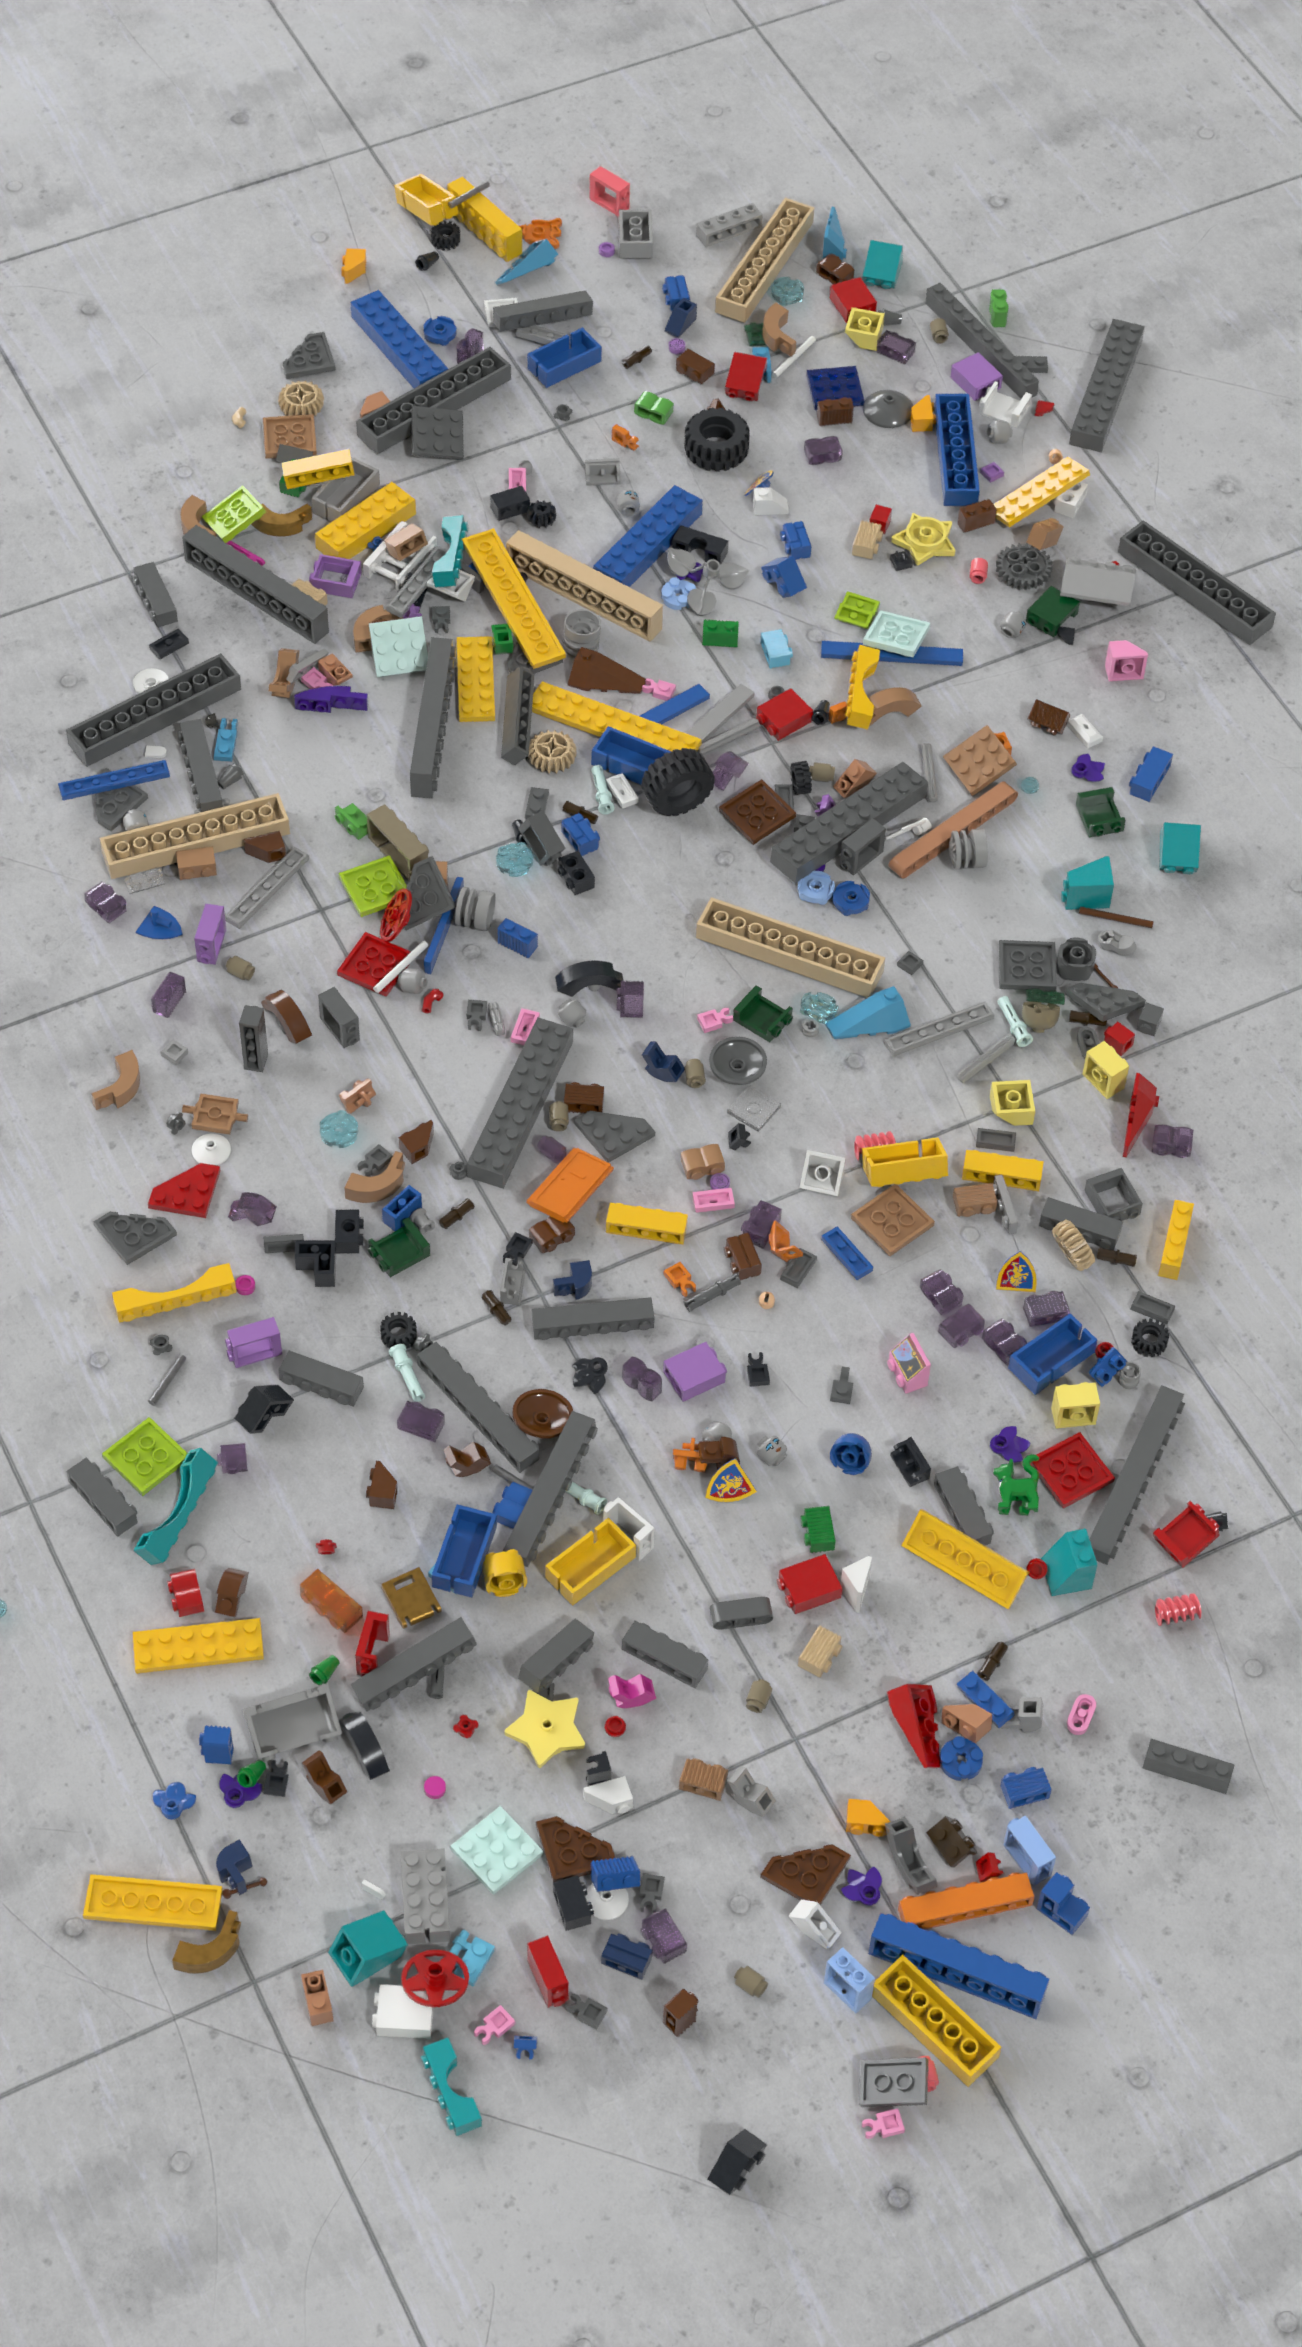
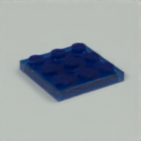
M856 366L806 371L814 410L818 409V401H824L825 399L851 398L854 407L864 405V397Z

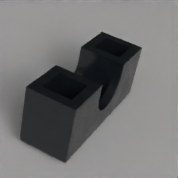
M680 525L672 540V548L685 550L689 553L695 549L705 551L704 562L714 559L719 564H722L728 554L729 540Z

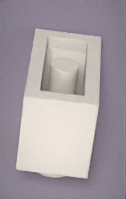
M754 488V515L789 514L788 501L772 488Z
M625 1776L583 1788L584 1801L608 1813L622 1814L633 1808V1797Z
M801 1900L789 1915L790 1919L802 1933L826 1949H830L841 1934V1931L818 1902Z

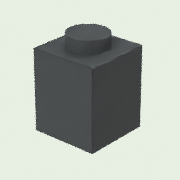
M1146 1002L1138 1020L1137 1031L1155 1036L1162 1020L1164 1008Z

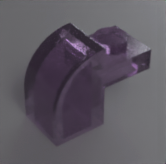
M728 751L724 753L714 763L717 765L713 771L715 776L714 785L724 791L732 777L740 778L749 763L734 752Z
M244 1192L240 1200L233 1201L228 1218L232 1221L248 1218L256 1226L272 1223L277 1206L260 1194Z

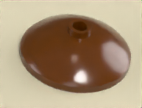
M534 1389L521 1394L516 1399L513 1405L512 1416L516 1425L526 1434L537 1438H554L560 1436L573 1408L564 1396L555 1391Z

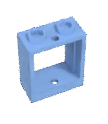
M1026 1816L1010 1821L1003 1845L1023 1873H1027L1031 1884L1035 1886L1052 1875L1056 1856Z
M842 1947L827 1961L824 1984L856 2014L872 1999L875 1977ZM842 1990H846L847 1993L843 1994Z

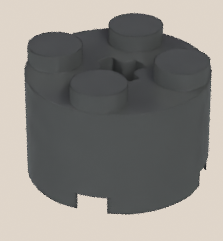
M1078 937L1067 939L1064 944L1060 945L1056 967L1060 977L1064 980L1072 981L1088 980L1094 970L1096 949L1086 939Z

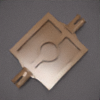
M200 1094L199 1101L195 1106L183 1105L182 1113H190L194 1116L192 1129L230 1135L235 1121L248 1122L249 1116L248 1114L237 1113L238 1099Z

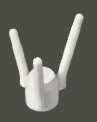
M923 817L917 822L903 827L902 830L886 836L885 840L913 830L916 835H921L920 838L929 833L928 831L932 829V825L927 818Z

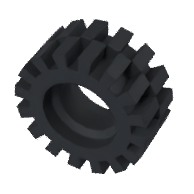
M446 221L444 223L439 222L434 227L432 226L431 243L433 246H437L439 250L442 248L443 251H445V248L449 251L451 247L452 249H455V246L458 247L460 243L459 226L456 223L452 224L451 221L449 223H446Z
M808 762L791 763L790 775L795 795L811 793L812 778Z
M393 1312L390 1313L391 1317L385 1316V1320H382L380 1325L383 1344H387L389 1349L397 1344H404L406 1349L410 1348V1344L413 1345L415 1343L414 1340L417 1339V1326L411 1315L408 1317V1313L405 1312L403 1315H401V1312H397L398 1315H395ZM396 1327H402L406 1329V1333L403 1335H393L391 1330Z
M1149 1318V1322L1146 1319H1143L1142 1323L1139 1321L1137 1326L1135 1325L1131 1338L1134 1350H1138L1140 1355L1144 1352L1145 1357H1148V1354H1151V1357H1155V1354L1157 1356L1161 1355V1352L1164 1353L1169 1340L1168 1328H1165L1164 1323L1159 1325V1320L1157 1319L1156 1322H1153V1318ZM1153 1334L1158 1340L1156 1342H1148L1143 1338V1335Z

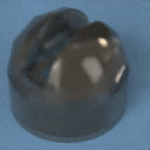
M215 713L205 718V724L208 728L219 727Z

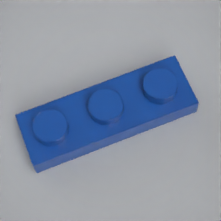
M838 1226L822 1235L821 1240L856 1280L873 1271L872 1264Z
M973 1670L957 1683V1687L974 1704L992 1714V1723L998 1729L1015 1716L1014 1711Z

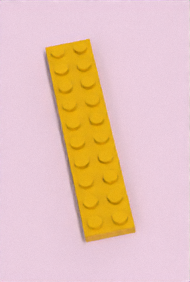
M495 529L462 538L465 550L532 668L535 669L565 659L566 653Z
M543 681L533 693V713L601 737L609 726L671 752L675 749L681 750L682 748L698 750L702 744V739Z

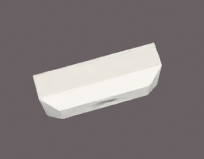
M1083 714L1068 721L1067 726L1087 748L1103 741V736Z
M623 773L606 779L608 788L622 809L639 803L638 796Z

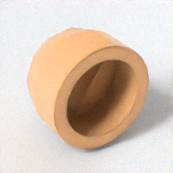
M1052 449L1049 453V461L1052 464H1057L1063 460L1062 452L1058 449Z
M767 1291L761 1293L759 1305L764 1309L772 1308L775 1304L774 1295Z

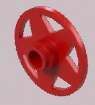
M402 888L396 892L385 909L380 926V936L386 942L394 940L410 920L412 895L408 889Z
M427 1950L416 1954L406 1963L401 1976L402 1987L406 1995L414 2002L426 2007H443L456 2002L464 1995L469 1985V1971L464 1961L457 1955L445 1950ZM440 1956L444 1958L438 1962H433L426 1957ZM414 1964L418 1974L406 1980L407 1973ZM456 1964L462 1969L464 1979L453 1974ZM426 1991L428 2000L418 1997L413 1992ZM445 1991H458L453 1996L442 2000Z

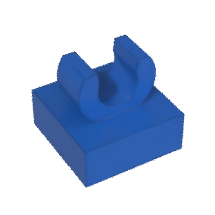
M537 2036L514 2037V2048H518L516 2052L517 2059L521 2058L523 2050H527L529 2052V2059H533V2049H537Z

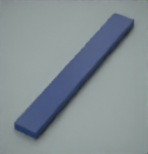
M822 641L821 658L852 660L854 651H857L859 645H863V643ZM920 646L914 657H907L902 654L878 649L880 650L879 661L963 666V649Z

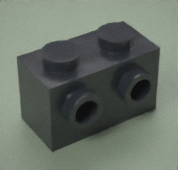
M523 486L490 495V508L498 521L527 513L528 507H530V498Z
M579 1876L553 1882V1894L565 1931L591 1924V1916L594 1915V1910L591 1902L587 1903L585 1897L588 1895L587 1888L584 1882H580Z

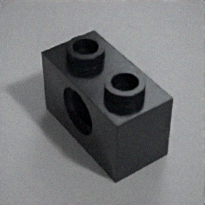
M359 1209L336 1210V1254L359 1253L360 1246H363V1234H360V1229H364V1217H360Z

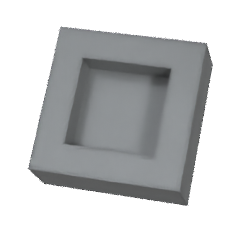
M174 1039L161 1051V1056L175 1065L188 1054V1048Z

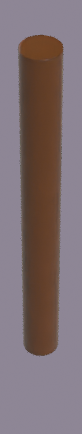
M1080 907L1079 914L1147 928H1153L1154 921L1086 907Z

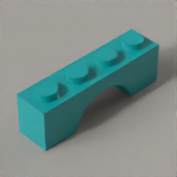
M449 2037L424 2046V2055L421 2056L424 2068H429L431 2076H429V2080L433 2090L437 2088L440 2096L437 2097L441 2110L445 2109L448 2114L445 2119L449 2130L454 2129L456 2136L482 2127V2117L474 2098L457 2095L447 2083L449 2074L457 2066V2057Z

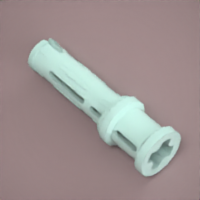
M595 765L591 771L597 790L595 798L599 803L598 811L604 815L610 814L615 808L611 802L612 794L607 789L603 767Z
M1007 996L999 998L997 1001L998 1005L1011 1026L1010 1032L1012 1035H1015L1017 1045L1019 1047L1028 1046L1033 1041V1037L1027 1032L1026 1024L1020 1021Z
M397 1344L389 1349V1355L393 1357L396 1363V1370L401 1372L413 1401H422L425 1398V1394L412 1369L413 1361L411 1358H408L406 1346L404 1344Z
M572 1482L569 1491H565L577 1498L582 1506H588L593 1509L597 1515L603 1512L604 1507L608 1503L605 1497L600 1498L594 1494L592 1489L585 1490Z

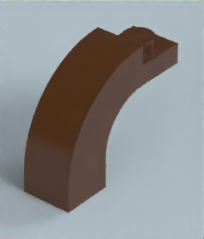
M281 989L265 997V1000L261 1001L263 1008L273 1012L279 1019L290 1042L297 1044L312 1036L311 1030L299 1007L284 990Z

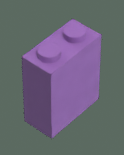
M978 352L954 363L951 367L950 378L976 401L986 396L987 389L992 387L995 381L998 382L997 390L1000 389L1003 375Z
M707 1342L663 1361V1372L682 1402L725 1383L727 1369L722 1362H719L714 1348H710Z

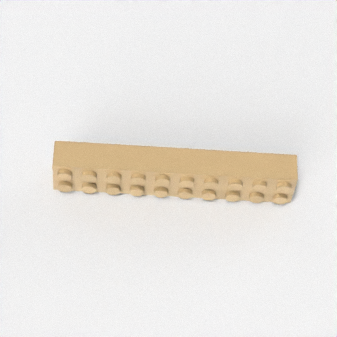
M784 198L717 295L715 313L744 323L747 321L813 224L815 207Z
M519 530L506 542V550L519 573H526L530 580L649 642L662 630L663 605L658 601L650 599L629 586L623 585L615 579L602 574L600 571H596Z
M277 793L101 837L100 844L110 877L115 879L177 863L176 851L213 846L214 853L244 846V839L276 831H280L281 836L289 835L290 826L280 795Z
M712 897L697 922V939L867 998L872 996L884 972L886 957Z

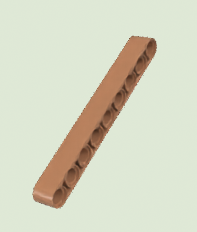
M1002 781L894 856L889 862V868L902 879L908 877L949 848L952 831H958L959 838L961 830H964L966 835H968L971 829L978 828L1011 805L1017 799L1018 792L1005 781Z

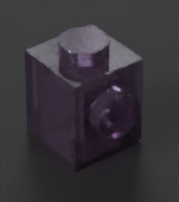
M245 1443L220 1445L221 1453L217 1454L218 1466H222L223 1474H236L248 1471Z

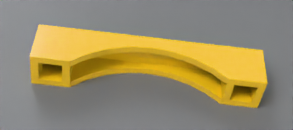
M859 645L858 650L853 653V663L850 670L852 673L849 679L851 684L848 689L849 696L845 717H848L847 725L866 730L869 728L873 717L874 705L864 691L863 681L875 673L880 655V650Z
M226 1263L210 1267L195 1282L174 1291L146 1292L127 1288L112 1292V1297L120 1323L124 1321L129 1322L144 1316L149 1317L164 1311L168 1312L183 1306L188 1307L203 1301L207 1302L222 1296L227 1297L237 1292L230 1264Z

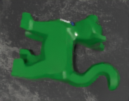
M1027 1455L1022 1462L1024 1470L1031 1475L1030 1478L1012 1479L1014 1475L1013 1459H1010L1009 1463L1001 1464L999 1467L994 1468L993 1475L999 1481V1494L1002 1502L998 1503L999 1514L1008 1515L1012 1501L1022 1502V1505L1019 1507V1515L1028 1516L1030 1510L1038 1512L1039 1496L1037 1485L1039 1473L1031 1466L1032 1461L1039 1460L1037 1455Z

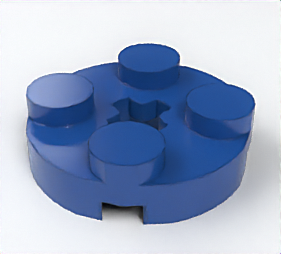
M437 316V319L433 320L430 318L423 326L424 339L441 346L448 345L457 334L454 321L446 316Z
M845 881L837 885L833 893V904L841 911L842 915L850 916L851 914H858L868 909L870 892L865 885L861 883L860 885L854 884L855 881ZM848 896H851L852 898L855 897V898H854L853 900H851V899H848Z
M957 1736L953 1740L948 1741L941 1749L940 1763L942 1771L954 1780L972 1779L979 1774L982 1768L983 1752L974 1742ZM957 1756H964L966 1762H957Z

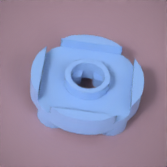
M676 577L671 578L670 582H667L662 587L661 598L668 608L674 610H681L682 607L686 606L689 608L687 596L696 586L688 581L679 580Z
M813 871L798 881L797 890L799 898L810 903L824 905L832 898L835 883L827 873Z

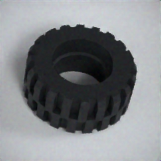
M724 408L701 410L699 414L696 413L689 419L685 427V453L692 463H696L698 467H703L708 471L715 470V472H720V470L727 471L731 467L735 468L748 455L749 426L738 413L734 414L732 410L728 409L727 411ZM719 437L726 439V441L714 442L708 439Z
M687 748L675 749L671 753H665L664 756L657 758L653 764H650L648 771H645L644 778H642V790L657 813L665 816H679L681 813L685 814L691 809L694 810L697 808V805L705 801L706 797H709L714 788L715 776L700 752Z

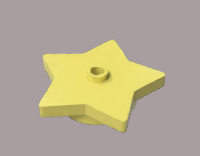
M912 513L907 528L893 535L891 539L892 543L910 551L916 565L922 564L933 556H955L956 551L948 539L952 528V521H939L931 517H921L915 513Z
M528 1690L524 1714L505 1729V1736L525 1744L530 1750L538 1768H541L554 1755L562 1751L584 1749L585 1742L574 1724L578 1698L550 1701Z

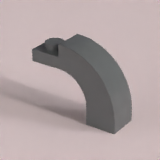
M906 1817L886 1823V1833L893 1857L909 1889L913 1888L917 1894L938 1887L936 1878L927 1868L920 1855L914 1828Z

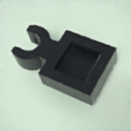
M515 1232L506 1246L507 1252L503 1255V1263H505L506 1258L513 1259L512 1265L517 1266L518 1256L521 1258L526 1256L533 1244V1239Z
M759 1352V1359H753L752 1354L749 1353V1365H747L749 1386L770 1385L767 1364H762L763 1353Z
M276 1760L272 1761L271 1772L266 1774L263 1794L285 1797L289 1774H286L288 1771L287 1761L284 1762V1766L281 1768L276 1767Z

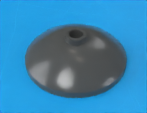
M880 390L866 398L863 412L867 420L876 426L897 428L910 421L913 403L901 392Z
M736 1036L723 1039L713 1047L710 1053L709 1064L714 1075L721 1081L732 1085H746L758 1080L763 1075L767 1066V1056L764 1049L756 1041Z

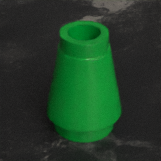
M330 1655L312 1667L309 1673L310 1679L319 1686L326 1684L340 1664L338 1658Z
M257 1760L241 1768L237 1775L239 1784L246 1788L253 1787L266 1770V1764L262 1760Z

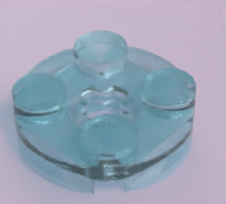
M791 277L776 279L771 288L772 297L781 306L802 301L804 285L800 280H790Z
M522 842L502 846L498 849L496 856L497 868L503 874L506 872L512 877L525 875L533 865V854L526 847V844ZM517 858L518 861H517V862H514V860H511V859Z
M812 992L803 995L800 1003V1013L802 1015L816 1019L817 1022L822 1024L836 1017L839 1006L836 1005V1000L833 997L822 992H817V995H811Z
M339 1110L336 1113L329 1114L320 1121V1137L326 1145L345 1148L356 1141L358 1123L346 1111ZM336 1128H342L343 1132H335Z

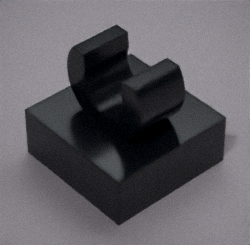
M904 549L903 552L896 551L890 555V560L896 571L912 568L913 562L907 549Z
M738 1123L728 1132L729 1149L737 1150L740 1146L746 1148L751 1144V1141L746 1140L750 1133L746 1131L744 1124Z

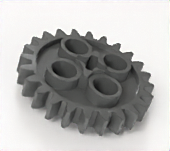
M1018 543L1017 547L1012 544L1011 548L1006 546L1005 551L1001 550V554L997 557L996 572H999L998 577H1002L1003 582L1008 580V586L1013 583L1014 588L1019 585L1021 589L1026 586L1030 590V586L1037 588V584L1042 586L1043 581L1047 582L1048 578L1051 577L1053 566L1050 555H1046V551L1041 552L1039 549H1035L1032 545L1028 547L1027 543L1024 546Z

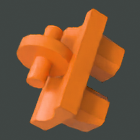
M691 1438V1443L682 1444V1449H690V1451L673 1449L676 1470H686L687 1460L695 1461L694 1471L705 1472L707 1463H701L699 1452L694 1451L698 1450V1444H695L696 1438Z

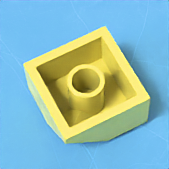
M852 308L845 333L860 348L876 351L883 331L885 314Z
M1103 1041L1087 1051L1082 1074L1106 1099H1109L1125 1089L1129 1065L1125 1059L1116 1053L1112 1046Z
M1030 1080L992 1082L990 1101L992 1111L996 1116L1013 1126L1033 1125L1035 1106Z
M1083 1382L1076 1385L1063 1384L1055 1387L1051 1410L1056 1429L1096 1425L1100 1407L1096 1383Z

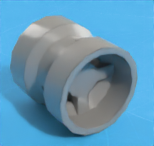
M1126 1362V1366L1120 1370L1119 1384L1123 1388L1133 1389L1138 1385L1141 1374L1140 1366L1135 1362Z

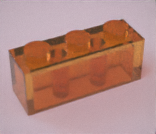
M319 1569L315 1570L300 1584V1596L307 1604L311 1603L320 1616H326L335 1629H340L346 1633L363 1618L362 1606Z

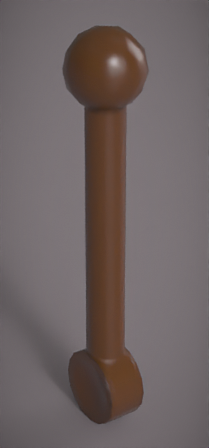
M1095 963L1093 971H1096L1110 987L1118 988L1099 970L1098 965Z
M260 1878L259 1881L246 1885V1888L266 1886L267 1879ZM225 1889L222 1895L225 1899H229L232 1894L238 1892L236 1889Z

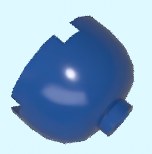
M855 1433L840 1436L834 1442L830 1451L832 1464L836 1468L838 1466L844 1469L842 1472L850 1475L863 1473L869 1466L872 1458V1449L869 1442L863 1436Z

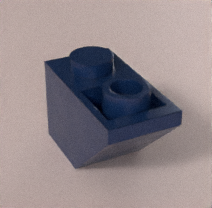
M682 298L674 307L665 327V332L679 338L697 319V304Z

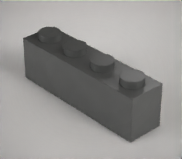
M154 562L133 567L134 575H132L134 585H138L139 595L144 597V605L146 609L150 610L149 615L152 622L155 621L157 627L178 622L177 609Z
M245 1005L239 1021L244 1069L263 1073L268 1058L264 1008Z
M1050 1197L1047 1198L1039 1222L1040 1227L1052 1230L1059 1222L1069 1220L1075 1225L1087 1243L1110 1250L1115 1249L1123 1225V1221Z
M290 1350L278 1369L279 1378L283 1383L298 1386L307 1392L317 1393L323 1398L334 1399L342 1405L354 1407L364 1388L362 1376Z
M86 1457L66 1471L68 1482L118 1537L138 1523L136 1516L138 1512L133 1504H128L125 1501V1497L119 1489L116 1491L113 1488L109 1477L103 1476L100 1473L98 1465L95 1462L91 1463Z
M958 1466L936 1473L934 1486L956 1529L984 1546L991 1544L992 1535L994 1534L993 1527L990 1523H987L983 1508L978 1506L975 1492L968 1487L965 1473H961Z
M576 1618L573 1619L521 1665L518 1679L536 1693H539L543 1688L547 1689L552 1684L554 1678L562 1676L570 1664L574 1665L578 1661L581 1654L590 1651L594 1644L592 1642L594 1632Z
M634 1621L622 1639L623 1651L694 1689L708 1670L709 1659L705 1655L688 1649L681 1642L677 1643L671 1640L664 1633L652 1630L645 1623Z
M1151 1739L1142 1769L1226 1794L1235 1764Z

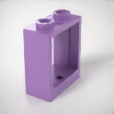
M320 554L318 561L314 563V572L310 574L309 582L317 589H323L326 594L353 599L362 574L361 561ZM324 570L348 574L346 583L321 579Z
M205 904L194 938L197 962L216 965L227 930L224 906Z
M274 1317L227 1330L228 1339H225L228 1349L226 1350L230 1362H234L235 1368L282 1355L280 1332Z

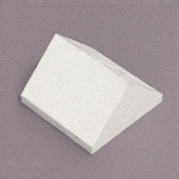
M459 570L460 578L457 579L456 586L435 588L433 577L427 582V586L465 602L475 576Z
M807 1150L799 1188L838 1196L844 1175L846 1158Z
M870 1556L842 1569V1593L857 1613H860L870 1576L872 1557Z

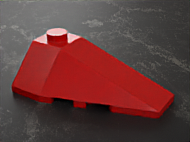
M1136 1073L1123 1157L1128 1156L1152 1116L1154 1107H1158L1159 1096H1156L1157 1087L1140 1073Z
M905 1684L887 1691L891 1711L923 1767L940 1768L939 1743L935 1739L938 1724L934 1723L937 1703L932 1685Z

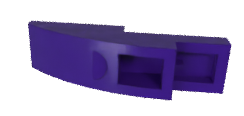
M351 686L314 688L294 696L296 710L331 713L332 708L368 710V693L351 692Z

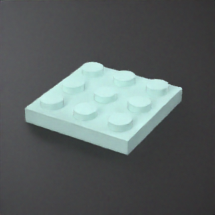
M880 610L863 639V645L902 654L907 657H914L930 629V623Z
M422 616L368 624L377 677L426 671L428 653Z
M501 1806L450 1846L453 1853L493 1895L543 1856V1850Z

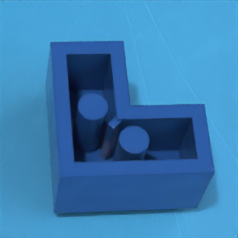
M794 556L777 558L761 567L764 579L767 583L776 582L777 590L782 595V598L791 597L807 588Z
M1056 1872L1041 1890L1037 1910L1073 1935L1088 1917L1090 1907L1085 1900L1080 1897L1077 1898L1072 1894L1074 1889L1072 1881L1067 1876Z

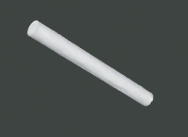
M810 336L796 350L792 357L785 360L772 373V376L775 379L778 378L816 341L815 337Z
M422 941L373 987L374 991L379 993L428 947V943Z

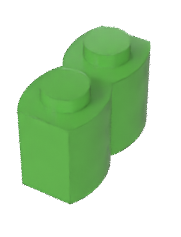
M992 289L989 312L991 314L990 322L993 327H1006L1009 306L1006 302L1007 293L1004 289Z
M644 391L634 405V413L641 418L650 419L655 423L664 425L673 413L674 403L669 399Z

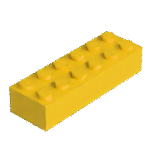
M463 176L447 184V191L456 196V198L475 188ZM481 192L457 205L459 214L455 216L458 220L475 233L480 240L484 241L490 249L494 250L500 258L509 262L522 254V228Z
M390 482L316 532V549L324 555L351 559L366 549L368 543L372 542L374 537L379 536L382 538L394 530L401 521L405 522L416 515L415 499L395 483Z
M904 1955L875 1980L872 1997L967 2087L999 2058L1002 2047Z

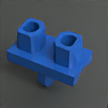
M1112 1347L1102 1358L1099 1357L1097 1359V1363L1087 1373L1099 1386L1103 1387L1112 1380V1377L1119 1370L1126 1366L1128 1361L1116 1348Z

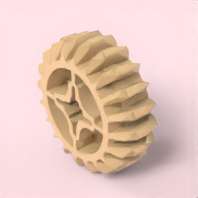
M298 380L296 383L292 381L291 385L286 384V387H283L281 392H279L278 404L285 416L310 414L316 416L317 413L321 412V408H323L324 395L317 384L307 383L306 380L304 382Z
M547 730L546 733L541 731L539 735H535L534 739L530 741L528 758L531 765H535L536 769L541 768L542 772L546 770L549 774L551 771H555L557 774L558 770L564 772L565 768L569 769L571 764H574L577 753L576 745L573 738H570L568 734L564 735L563 731L559 733L556 730L554 732Z
M1069 1220L1056 1224L1052 1229L1053 1236L1070 1263L1079 1271L1091 1267L1095 1263L1094 1254L1075 1225Z

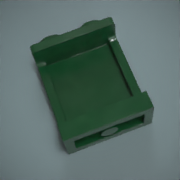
M1050 586L1027 609L1026 622L1054 638L1057 635V629L1070 616L1076 617L1080 601L1072 597L1060 596L1061 591Z
M1113 787L1077 794L1076 807L1089 838L1124 831L1126 820L1125 817H1120L1113 800Z
M755 985L733 1009V1021L770 1043L781 1034L782 1029L786 1025L788 1026L792 1022L793 1008L789 1006L785 1010L762 996V988Z
M409 1217L402 1220V1228L376 1242L373 1238L368 1240L369 1248L367 1250L369 1255L378 1261L381 1271L386 1272L390 1278L430 1256V1244Z

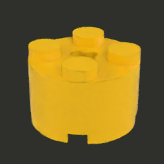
M510 1549L506 1552L486 1554L482 1565L485 1587L489 1594L493 1592L497 1597H508L519 1593L518 1589L522 1586L523 1588L526 1587L527 1576L524 1562L517 1550Z

